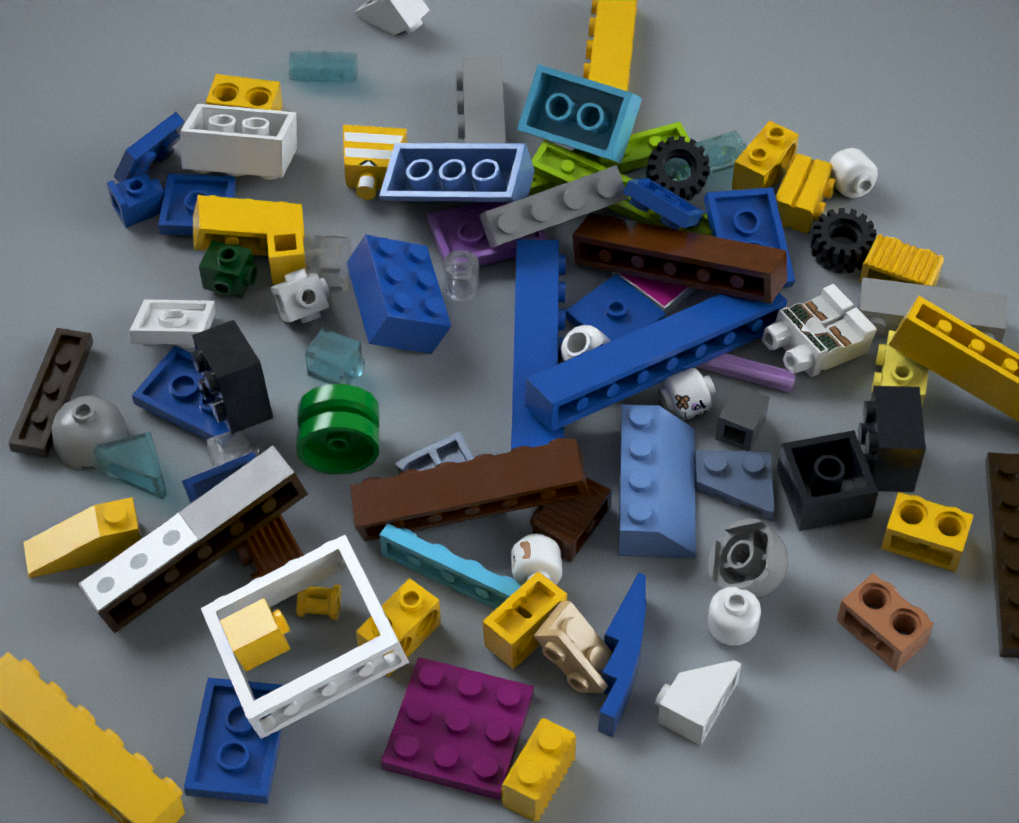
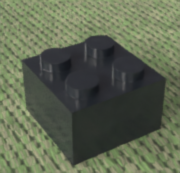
M235 320L192 335L195 351L190 352L195 369L198 373H202L203 377L198 380V385L204 400H212L210 404L217 422L224 421L231 434L273 419L261 362Z
M874 386L871 400L864 401V423H859L858 441L860 445H865V453L863 454L878 491L914 492L926 451L920 387Z
M854 430L781 444L777 472L799 531L871 518L873 516L878 489Z

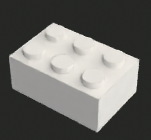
M197 104L180 130L182 169H191L201 174L212 171L224 172L229 176L235 177L245 174L258 175L267 180L278 177L283 178L297 150L296 112Z

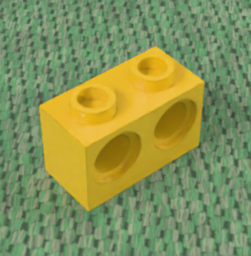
M215 74L206 104L281 111L283 102L280 82Z
M769 121L735 160L731 189L774 188L787 172L793 156L796 155L799 134Z
M898 492L881 549L956 572L974 515L963 512L956 507H947L927 501L917 495Z
M539 571L536 572L482 621L485 647L514 670L541 645L534 635L561 601H568L567 593Z
M410 578L382 605L407 658L441 625L440 600ZM372 616L356 630L358 647L381 635ZM394 671L386 674V676L389 677Z

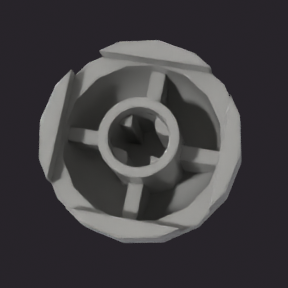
M91 395L76 397L65 403L54 418L52 438L55 452L65 465L75 470H82L81 466H94L95 470L103 469L116 462L127 447L126 439L128 432L125 419L115 404L102 397Z
M742 519L730 524L725 529L728 534L721 543L716 540L711 547L708 558L710 577L721 589L737 587L741 590H748L757 599L771 594L780 586L787 573L789 561L786 545L775 530L757 519Z

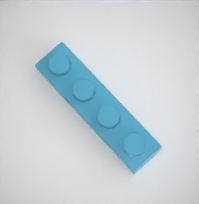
M387 523L379 534L382 556L493 609L498 608L521 587L513 578L499 576L486 570L477 561L465 560L456 556L443 545L424 541L409 529H399Z

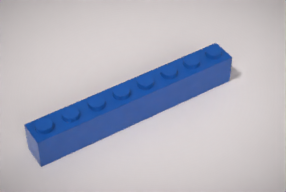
M517 239L511 450L519 446H529L532 448L546 445L554 439L564 438V426L550 432L525 407L526 378L558 365V359H563L561 346L564 337H558V331H565V309H558V303H565L566 282L559 281V275L565 276L566 254H559V240Z
M778 293L774 301L769 304L725 294L713 296L701 303L683 309L671 316L526 378L525 407L550 432L657 385L665 381L669 376L699 366L763 337L765 328L774 323L779 310L787 306V299Z

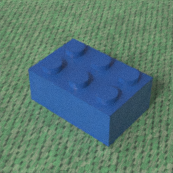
M365 234L346 263L368 343L432 354L452 326L428 247Z

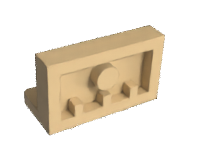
M561 601L535 633L534 637L543 647L544 655L550 661L557 664L566 674L567 682L573 689L580 693H604L608 685L602 678V672L613 652L571 601Z

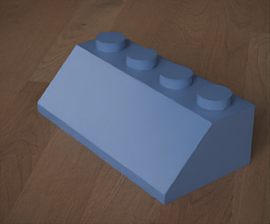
M395 143L379 197L381 201L515 202L529 196L535 169L526 143Z
M622 404L618 556L695 558L694 428L661 406Z

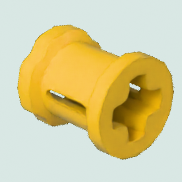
M334 584L332 588L310 586L298 592L297 616L304 617L308 613L328 615L331 620H338L341 608V585Z

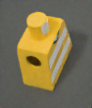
M343 124L346 186L356 188V194L361 199L371 200L376 197L377 190H381L395 143H408L406 128Z

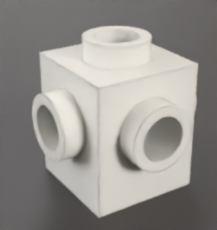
M300 269L285 275L286 282L270 287L282 321L293 322L300 319L301 323L310 322L322 316L321 310L329 308L327 298L330 297L328 285L323 277L319 278L317 273L309 272L306 274L305 269Z

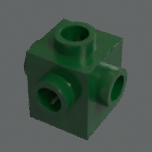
M211 240L199 265L203 289L214 291L221 295H231L243 298L248 286H252L255 283L258 271L257 265H254L252 249Z

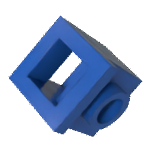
M145 172L118 184H115L113 180L107 182L112 207L125 228L161 213V198L164 197V191L157 178L150 180Z

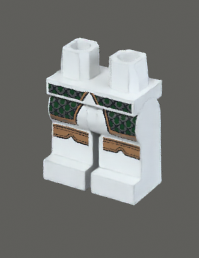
M831 284L822 289L820 296L803 304L797 303L790 308L785 307L779 310L776 321L765 328L762 342L769 350H775L780 347L786 350L783 361L785 367L792 374L805 371L812 378L819 375L821 370L833 368L867 354L877 328L857 307L852 309L854 304L834 284Z

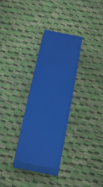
M639 572L604 637V643L613 653L602 672V678L608 685L604 694H607L608 697L599 712L598 731L611 737L614 736L629 702L639 667L646 614V575Z

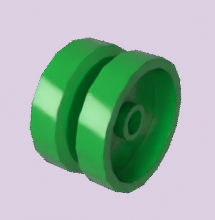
M327 384L313 388L301 397L297 405L298 431L296 450L297 457L305 466L317 472L335 475L362 471L375 463L379 456L378 429L380 426L379 402L372 393L348 384Z

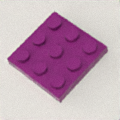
M418 657L384 751L381 768L390 772L501 800L502 783L510 772L534 695V686Z

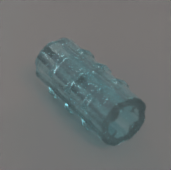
M309 50L291 51L289 56L290 79L305 80L306 82L309 80L356 82L358 76L357 53L326 52L325 50L322 52Z

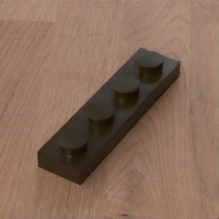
M56 328L8 442L11 452L47 458L53 443L52 424L54 418L62 406L71 399L93 345L91 333Z

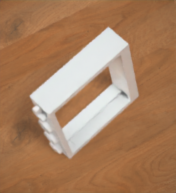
M346 535L326 542L320 548L289 561L286 565L263 577H258L249 584L228 595L221 596L214 602L201 608L245 715L261 739L409 663ZM348 567L381 635L255 700L240 662L230 647L220 620L263 598L266 599L271 607Z

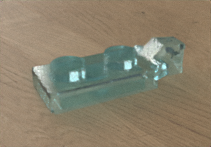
M736 130L696 142L695 144L697 148L702 145L705 149L704 156H709V175L733 168L735 160L747 148V145ZM673 158L665 164L667 176L674 181H679L680 179L684 181L691 174L689 164L683 159Z

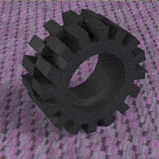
M674 136L667 138L665 143L663 141L658 143L656 149H653L646 166V178L679 197L687 198L690 201L694 198L695 194L698 195L702 191L710 173L708 163L710 159L708 155L704 156L705 149L702 145L699 148L695 146L697 141L691 138L689 143L685 141V136H679L678 140H674ZM673 158L683 159L689 164L691 174L684 181H674L667 176L665 164Z
M839 208L837 214L831 209L827 211V216L823 213L819 216L818 221L814 224L810 246L811 254L816 256V262L819 265L825 262L824 268L829 271L834 266L836 267L835 273H842L843 268H846L848 273H853L855 266L858 270L862 269L863 263L877 235L876 229H873L874 223L872 220L866 222L867 216L862 213L858 217L856 216L857 210L851 209L850 214L845 213V208ZM847 237L855 243L850 245L839 244L831 238Z

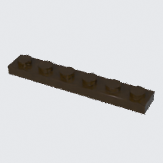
M988 452L985 466L1000 657L1019 658V454Z

